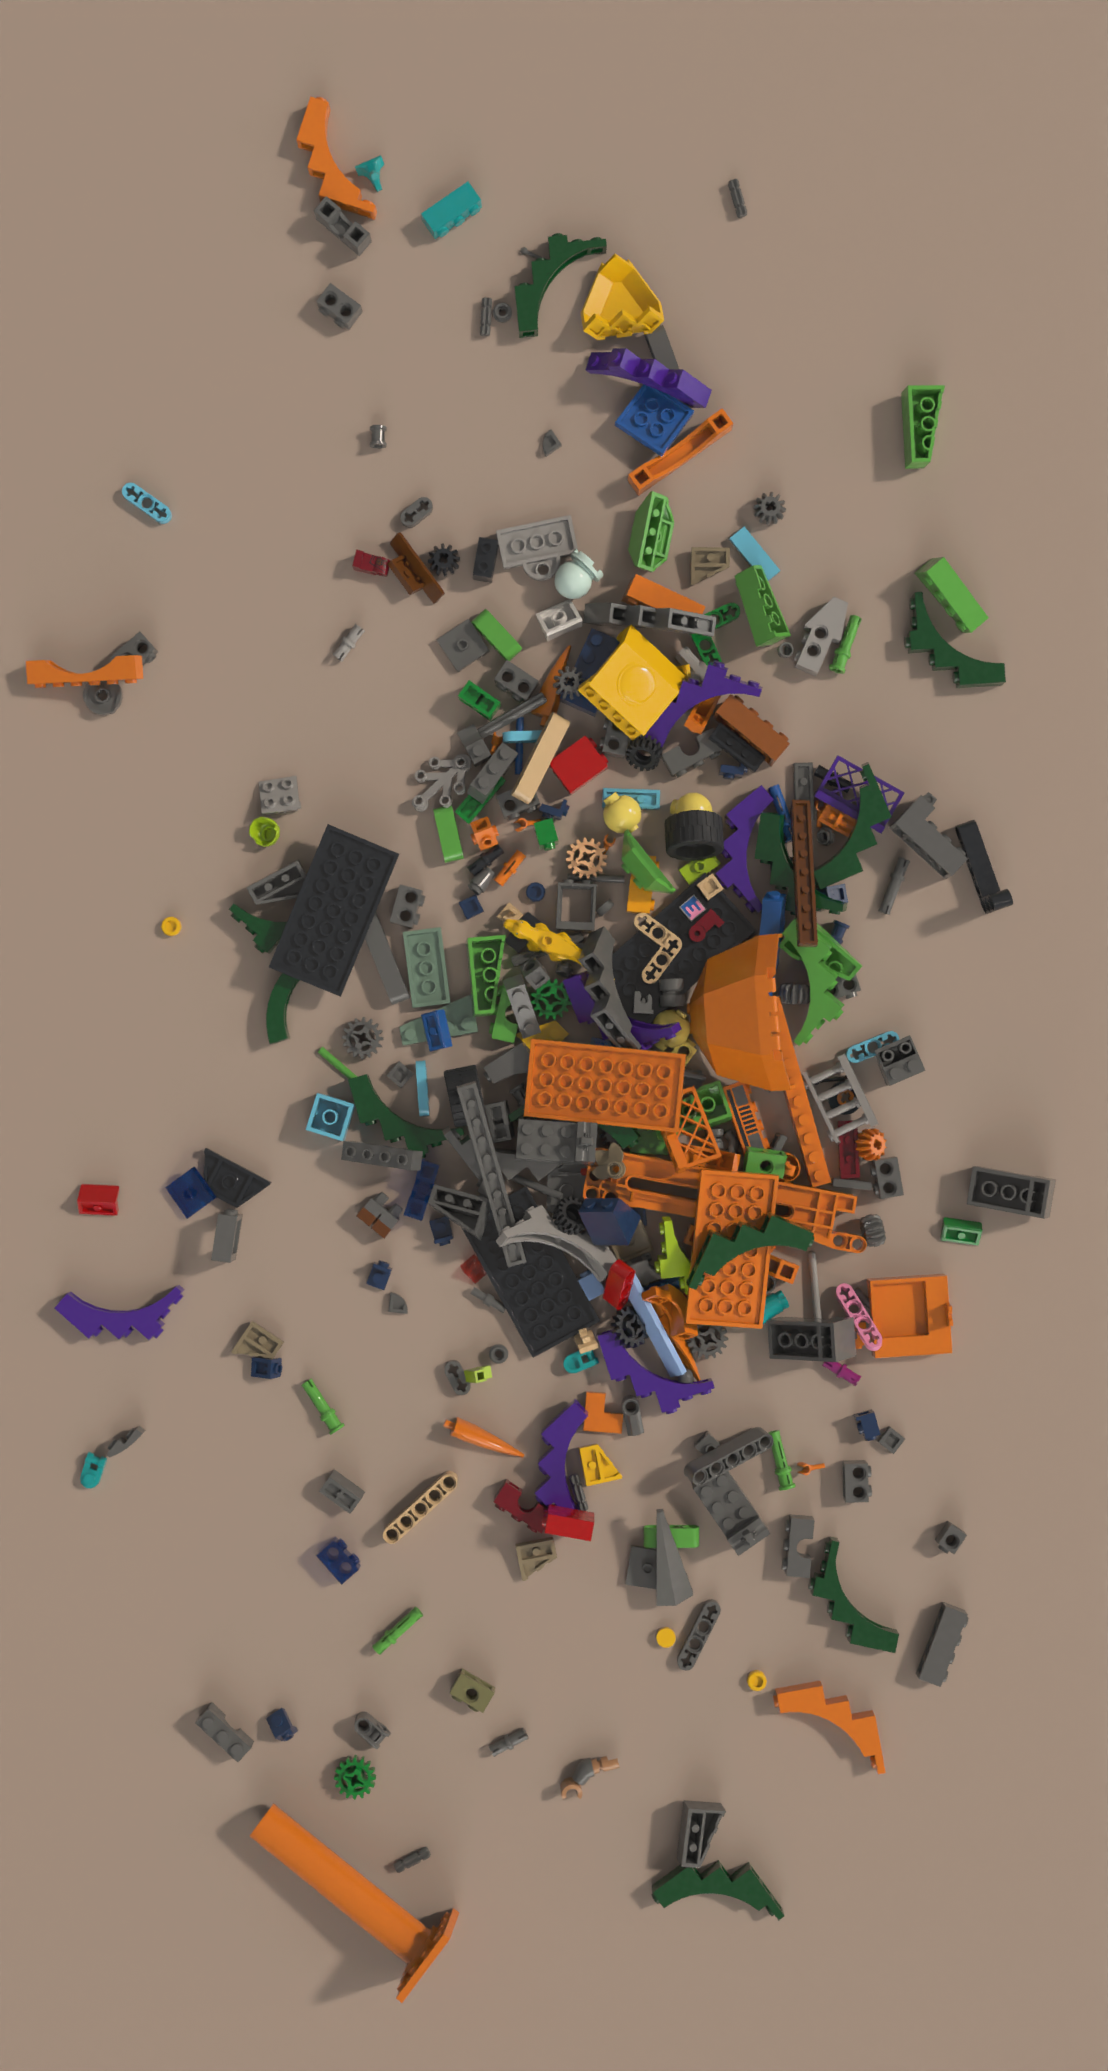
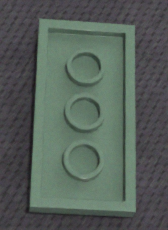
M441 927L403 932L412 1008L450 1004Z

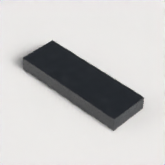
M721 722L708 738L752 773H755L766 759L763 754Z

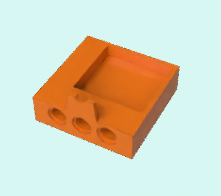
M929 1274L867 1279L871 1319L882 1336V1346L880 1349L872 1351L873 1357L886 1358L952 1353L951 1326H953L952 1306L949 1303L947 1275ZM871 1336V1342L877 1344L878 1339L874 1340Z

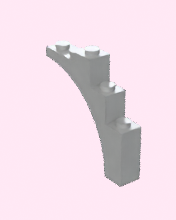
M542 1205L536 1208L534 1206L528 1208L524 1212V1217L514 1227L510 1228V1226L502 1229L500 1231L501 1235L496 1240L499 1247L524 1241L554 1246L578 1259L593 1273L599 1282L608 1278L609 1270L617 1260L607 1245H594L587 1230L576 1235L574 1233L568 1235V1231L563 1233V1228L560 1230L557 1228L559 1224H554Z

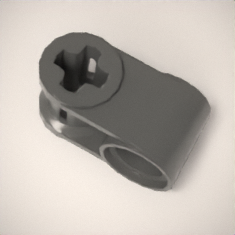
M360 1712L357 1714L354 1725L355 1731L373 1748L378 1749L380 1743L385 1737H389L391 1732L370 1713ZM365 1720L368 1722V1725L361 1726L358 1722Z

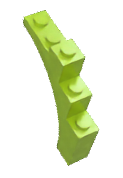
M663 1216L662 1223H659L660 1235L663 1234L664 1242H660L661 1252L665 1254L657 1255L658 1261L654 1262L655 1272L659 1273L661 1279L680 1277V1289H683L687 1295L688 1285L686 1281L690 1274L691 1261L685 1256L678 1245L670 1216Z

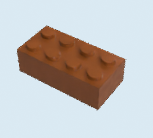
M730 694L717 709L713 718L718 723H723L766 757L764 761L772 767L789 746L788 737L781 732L778 734L773 730L774 726L769 721L761 720L756 710L751 707L748 709L743 705L744 701L739 696Z

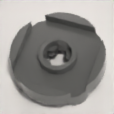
M100 681L101 685H89L88 682L83 690V699L86 706L98 715L114 714L122 703L123 694L121 687L118 684H107V681ZM103 691H106V695H108L107 699H104V701H101V698L98 697V694H102Z

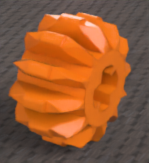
M871 1128L864 1129L862 1133L857 1134L858 1140L855 1141L857 1143L855 1150L859 1151L858 1156L863 1157V1160H878L881 1156L885 1155L884 1149L887 1148L885 1146L887 1140L883 1138L884 1133L879 1132L878 1129Z

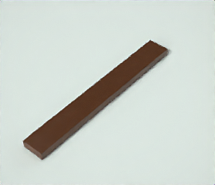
M791 800L790 815L797 947H817L818 936L810 800Z

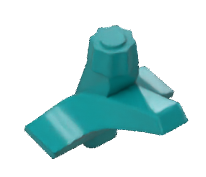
M381 155L355 166L358 176L367 177L377 192L382 190L380 169L384 166Z

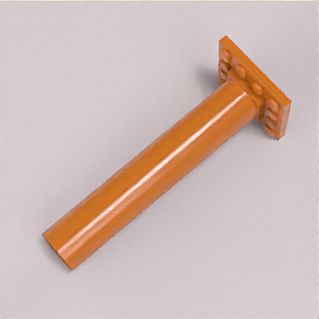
M273 1803L252 1831L250 1837L407 1964L399 1981L400 1984L397 1987L398 1994L396 1996V1999L403 2003L450 1940L459 1912L454 1908L450 1913L446 1911L438 1927L436 1928L433 1925L429 1929Z

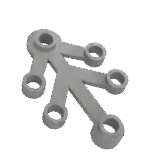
M459 754L453 760H439L438 757H432L429 760V765L433 770H438L440 767L450 768L447 772L426 773L424 770L416 771L415 778L418 782H436L422 795H417L413 798L412 805L415 810L419 812L425 811L429 806L428 800L442 787L443 795L440 797L439 802L444 808L450 807L452 804L450 798L451 782L456 774L457 782L454 784L453 789L458 795L464 794L466 791L465 772L471 767L469 756ZM434 761H438L437 765H432ZM460 761H464L463 765H458ZM420 774H424L423 778H418ZM459 786H463L462 790H457ZM422 799L420 804H416L418 800ZM445 799H449L446 804H443Z

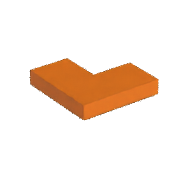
M586 1391L585 1409L588 1411V1417L584 1420L583 1431L622 1434L623 1413L604 1412L606 1393Z

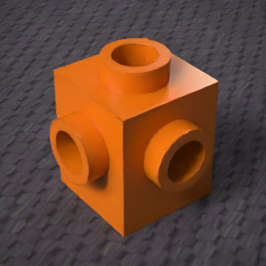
M488 816L470 823L473 830L470 836L474 845L478 844L480 851L498 844L496 836H499L495 825L491 826Z

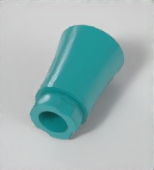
M781 1290L766 1296L763 1324L789 1307V1303Z

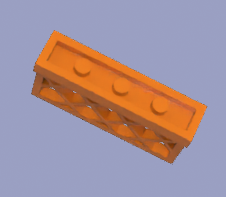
M694 1086L683 1089L682 1097L684 1094L691 1092L694 1101L692 1105L682 1101V1105L690 1109L686 1116L680 1114V1118L684 1122L681 1128H679L678 1134L676 1135V1132L660 1131L677 1174L722 1157ZM691 1110L700 1113L701 1118L699 1122L688 1118ZM686 1121L696 1125L693 1134L682 1130ZM698 1127L707 1131L708 1136L706 1140L695 1136ZM680 1133L691 1137L688 1146L679 1142L678 1137ZM693 1139L704 1143L700 1152L689 1147ZM705 1145L712 1147L715 1155L707 1156L703 1154L702 1151ZM687 1151L698 1155L696 1161L687 1163L685 1158Z

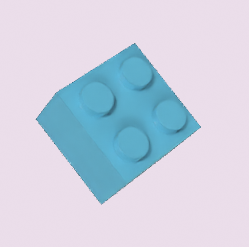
M317 1093L306 1130L345 1141L355 1109V1103Z

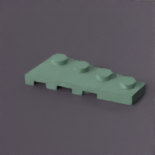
M471 994L437 1009H444L451 1037L478 1032L476 1017H473ZM422 1017L399 1027L403 1046L427 1041Z

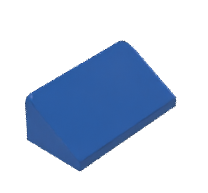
M444 1009L421 1014L429 1051L452 1047Z

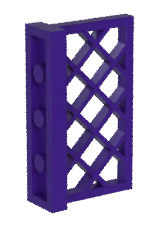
M837 755L814 796L850 817L857 819L859 810L858 800H860V797H857L855 787L868 783V780L853 784L851 774L860 772L863 769ZM841 761L846 764L848 772L837 775L835 770L837 763ZM849 775L852 785L840 788L838 777ZM875 776L876 781L880 783L881 793L887 807L892 805L889 810L892 816L905 792ZM836 778L838 789L830 791L824 787L828 780ZM853 788L855 798L844 799L841 791ZM893 790L899 794L895 801L887 803L885 792ZM889 819L870 827L882 834Z

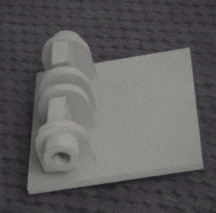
M297 776L259 781L262 814L269 816L277 812L281 814V811L286 813L287 811H298V809H301Z

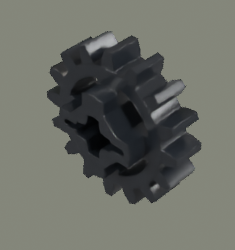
M626 1306L617 1310V1315L612 1316L615 1322L611 1323V1326L615 1329L611 1333H616L617 1335L615 1341L620 1340V1346L626 1345V1348H636L644 1344V1339L649 1338V1336L646 1334L645 1324H642L634 1307Z

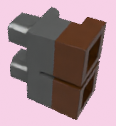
M381 1192L375 1198H371L356 1216L370 1227L381 1214L371 1229L385 1239L398 1222V1217L403 1208L396 1203L390 1210L385 1208L383 1205L389 1197Z

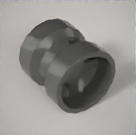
M711 1129L718 1148H723V1141L721 1140L723 1129ZM704 1130V1135H705L706 1138H707V1136H708L707 1131Z

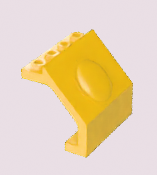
M630 625L618 634L616 639L620 644L594 675L579 685L578 691L633 741L641 734L644 736L678 695L685 675L636 628Z

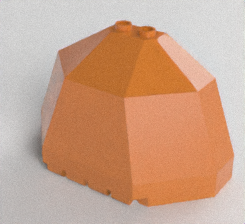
M782 933L756 936L707 959L690 998V1003H687V1013L691 1019V1022H689V1034L693 1035L694 1040L716 1075L769 1091L792 1090L795 1088V1084H790L783 1053L780 1051V1035L772 1036V1032H779L778 1016H771V1012H778L777 996H769V992H776V982L773 977L776 974L779 938L783 937Z

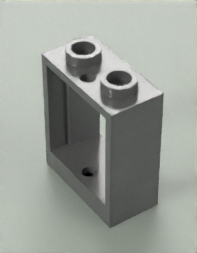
M562 879V883L558 882L556 930H595L597 884H593L591 880H581V883H574V880ZM563 889L591 890L590 922L561 921Z
M227 1209L218 1214L211 1260L227 1263L236 1260L243 1214H239L238 1210Z

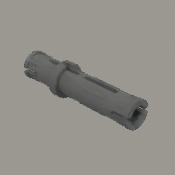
M898 857L894 872L890 874L891 880L878 910L879 912L890 915L901 883L905 881L904 875L910 863L909 860Z

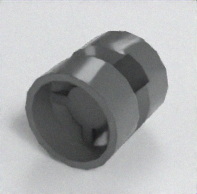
M684 979L659 980V990L663 992L660 996V1007L685 1006V998L681 993L684 990Z

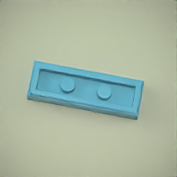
M745 526L729 538L730 542L750 566H762L768 581L780 572V569Z
M603 788L602 808L606 806L603 800L616 792L618 796L627 795L635 799L641 809H660V790Z

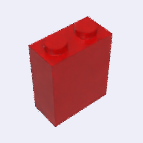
M586 735L554 757L549 765L570 796L608 769L607 758L603 753L599 754L595 749L597 747L596 743L591 737L588 739Z
M549 1504L548 1510L543 1512L542 1526L545 1527V1533L591 1541L594 1528V1512Z

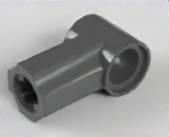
M633 1395L625 1396L622 1400V1409L628 1436L640 1435L644 1433L639 1401ZM628 1402L636 1404L634 1409H627L625 1405Z

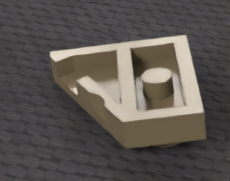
M691 547L690 585H695L729 568L730 548Z
M252 1321L231 1352L233 1354L273 1359L284 1341Z
M553 1537L515 1544L522 1581H526L532 1573L538 1572L545 1564L557 1558Z

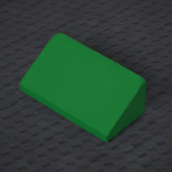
M944 1217L940 1240L979 1246L983 1231L982 1223Z

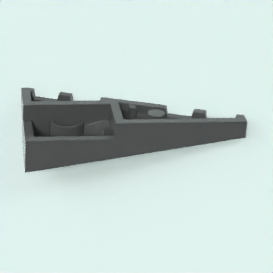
M657 1509L656 1605L676 1606L693 1596V1589L664 1515V1510Z

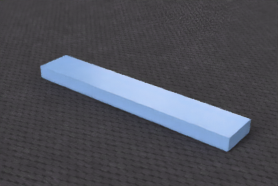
M635 1274L629 1300L637 1315H639L642 1324H645V1330L670 1377L683 1375L687 1371L651 1302L642 1300L644 1289Z

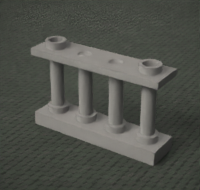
M845 1054L838 1056L839 1062H837V1065L812 1077H809L807 1072L803 1073L804 1086L806 1090L810 1088L829 1128L826 1131L830 1141H835L836 1144L841 1143L838 1136L859 1126L870 1124L871 1127L879 1125ZM838 1072H845L848 1079L844 1083L819 1095L817 1094L813 1084ZM847 1089L854 1090L856 1096L853 1097V1100L826 1112L822 1101ZM854 1107H862L864 1111L862 1117L834 1129L830 1121L831 1118Z

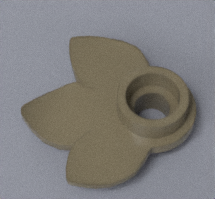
M612 1143L609 1151H596L595 1159L598 1167L592 1173L598 1179L605 1180L610 1177L620 1179L624 1176L626 1171L625 1164L622 1162L624 1154L618 1144ZM616 1166L619 1167V1171L617 1173L614 1170Z

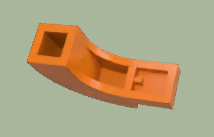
M721 695L696 704L684 726L693 733L702 734Z
M691 1144L689 1146L690 1148L698 1152H700L702 1146ZM704 1147L703 1154L707 1156L715 1155L714 1149ZM720 1150L721 1158L698 1166L717 1170L738 1171L740 1154ZM687 1151L685 1155L687 1163L696 1161L698 1155Z
M667 1284L661 1287L653 1286L649 1290L642 1292V1300L657 1304L666 1312L672 1338L684 1341L698 1336L697 1324L685 1323L687 1298L680 1290Z

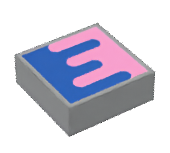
M695 895L679 907L691 922L706 910Z

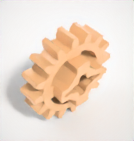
M585 837L582 843L576 840L577 845L571 844L572 851H567V855L570 857L566 858V862L571 863L568 865V869H574L572 875L579 873V879H582L583 875L586 876L587 880L590 879V875L597 878L596 872L603 873L601 866H607V863L603 861L607 859V855H603L606 849H600V842L594 844L593 838L590 842H587ZM585 847H591L594 850L591 851L586 849ZM579 851V857L574 860L575 853ZM583 856L590 857V862L584 860ZM600 857L599 863L595 867L594 861ZM584 867L587 868L588 871H584L579 868Z

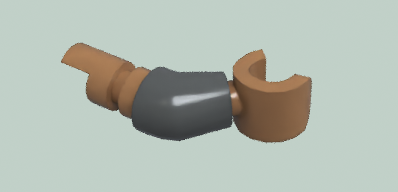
M607 1756L600 1757L601 1760L587 1758L579 1762L573 1776L564 1779L560 1785L562 1799L567 1797L566 1793L570 1789H576L577 1797L581 1799V1785H585L591 1777L595 1776L594 1774L600 1773L599 1770L605 1772L620 1768L618 1758L608 1760Z

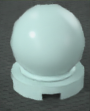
M575 549L571 554L572 561L565 562L559 566L554 580L557 591L568 599H580L590 590L592 580L598 582L603 577L602 571L600 569L596 571L592 566L594 562L582 551L578 552Z

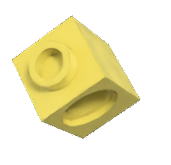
M688 1038L682 1045L674 1047L671 1053H678L680 1047L685 1046L688 1048L689 1053L686 1056L685 1066L697 1051L694 1048L696 1044Z

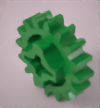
M557 979L554 980V983L548 980L547 984H543L540 988L536 989V994H531L532 997H535L531 1004H536L533 1010H540V1017L545 1014L546 1020L549 1019V1016L556 1020V1015L559 1014L562 1018V1012L569 1011L566 1006L572 1004L568 1001L569 996L567 995L566 988H563V982L559 985L557 984ZM551 987L550 991L546 994L541 993L543 989ZM557 989L563 992L565 999L558 996ZM551 994H554V998L561 1002H553L550 1005L549 1001L542 997H550ZM539 1000L544 1001L546 1010L541 1008ZM562 1005L560 1010L552 1012L553 1007Z
M354 1755L353 1760L347 1756L346 1763L342 1760L340 1761V1767H336L335 1772L337 1774L334 1775V1780L337 1781L335 1787H341L340 1794L346 1792V1798L353 1795L354 1800H356L357 1795L364 1798V1792L370 1794V1787L374 1788L375 1782L373 1780H376V1774H372L375 1771V1767H369L370 1760L365 1763L364 1756L358 1760L357 1755ZM354 1775L358 1776L356 1780L352 1779Z

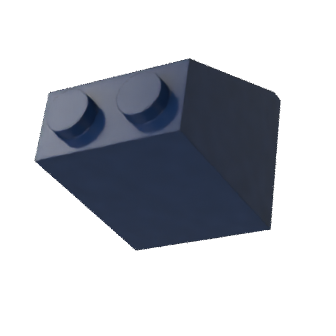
M585 1198L578 1212L594 1245H629L641 1219L640 1215L620 1198Z

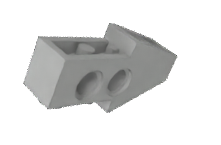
M833 597L805 624L803 630L809 632V634L805 633L801 642L804 644L802 651H797L794 661L797 662L795 668L813 676L818 674L831 642L838 645L842 638L848 602ZM815 631H822L824 633V638H817L815 636ZM814 648L817 655L810 656L807 653V649Z

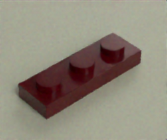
M854 1120L837 1121V1128ZM858 1127L838 1136L841 1142L838 1143L840 1179L860 1178L859 1151L855 1150L857 1147L855 1141L858 1140Z

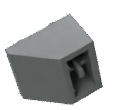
M910 1035L874 1050L879 1069L887 1086L926 1071Z

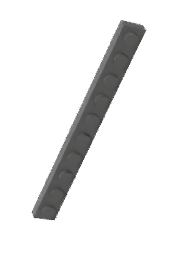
M476 1081L457 1086V1091L500 1236L502 1229L507 1226L512 1228L516 1223ZM521 1242L502 1246L508 1267L526 1263Z

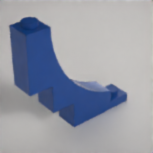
M770 891L765 894L762 900L759 935L781 934L784 932L786 894H781L778 891ZM783 937L779 938L776 969L779 965V949Z

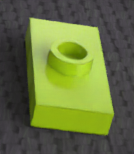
M714 856L709 859L691 861L678 871L690 886L705 872L706 874L721 863Z

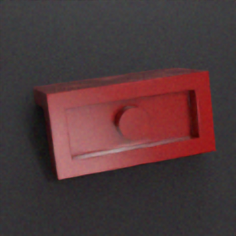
M82 1184L77 1199L79 1214L117 1216L119 1211L117 1202L119 1186Z

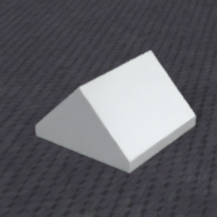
M571 599L535 614L547 642L582 627V618Z

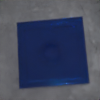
M195 1166L165 1187L187 1219L216 1199V1196Z

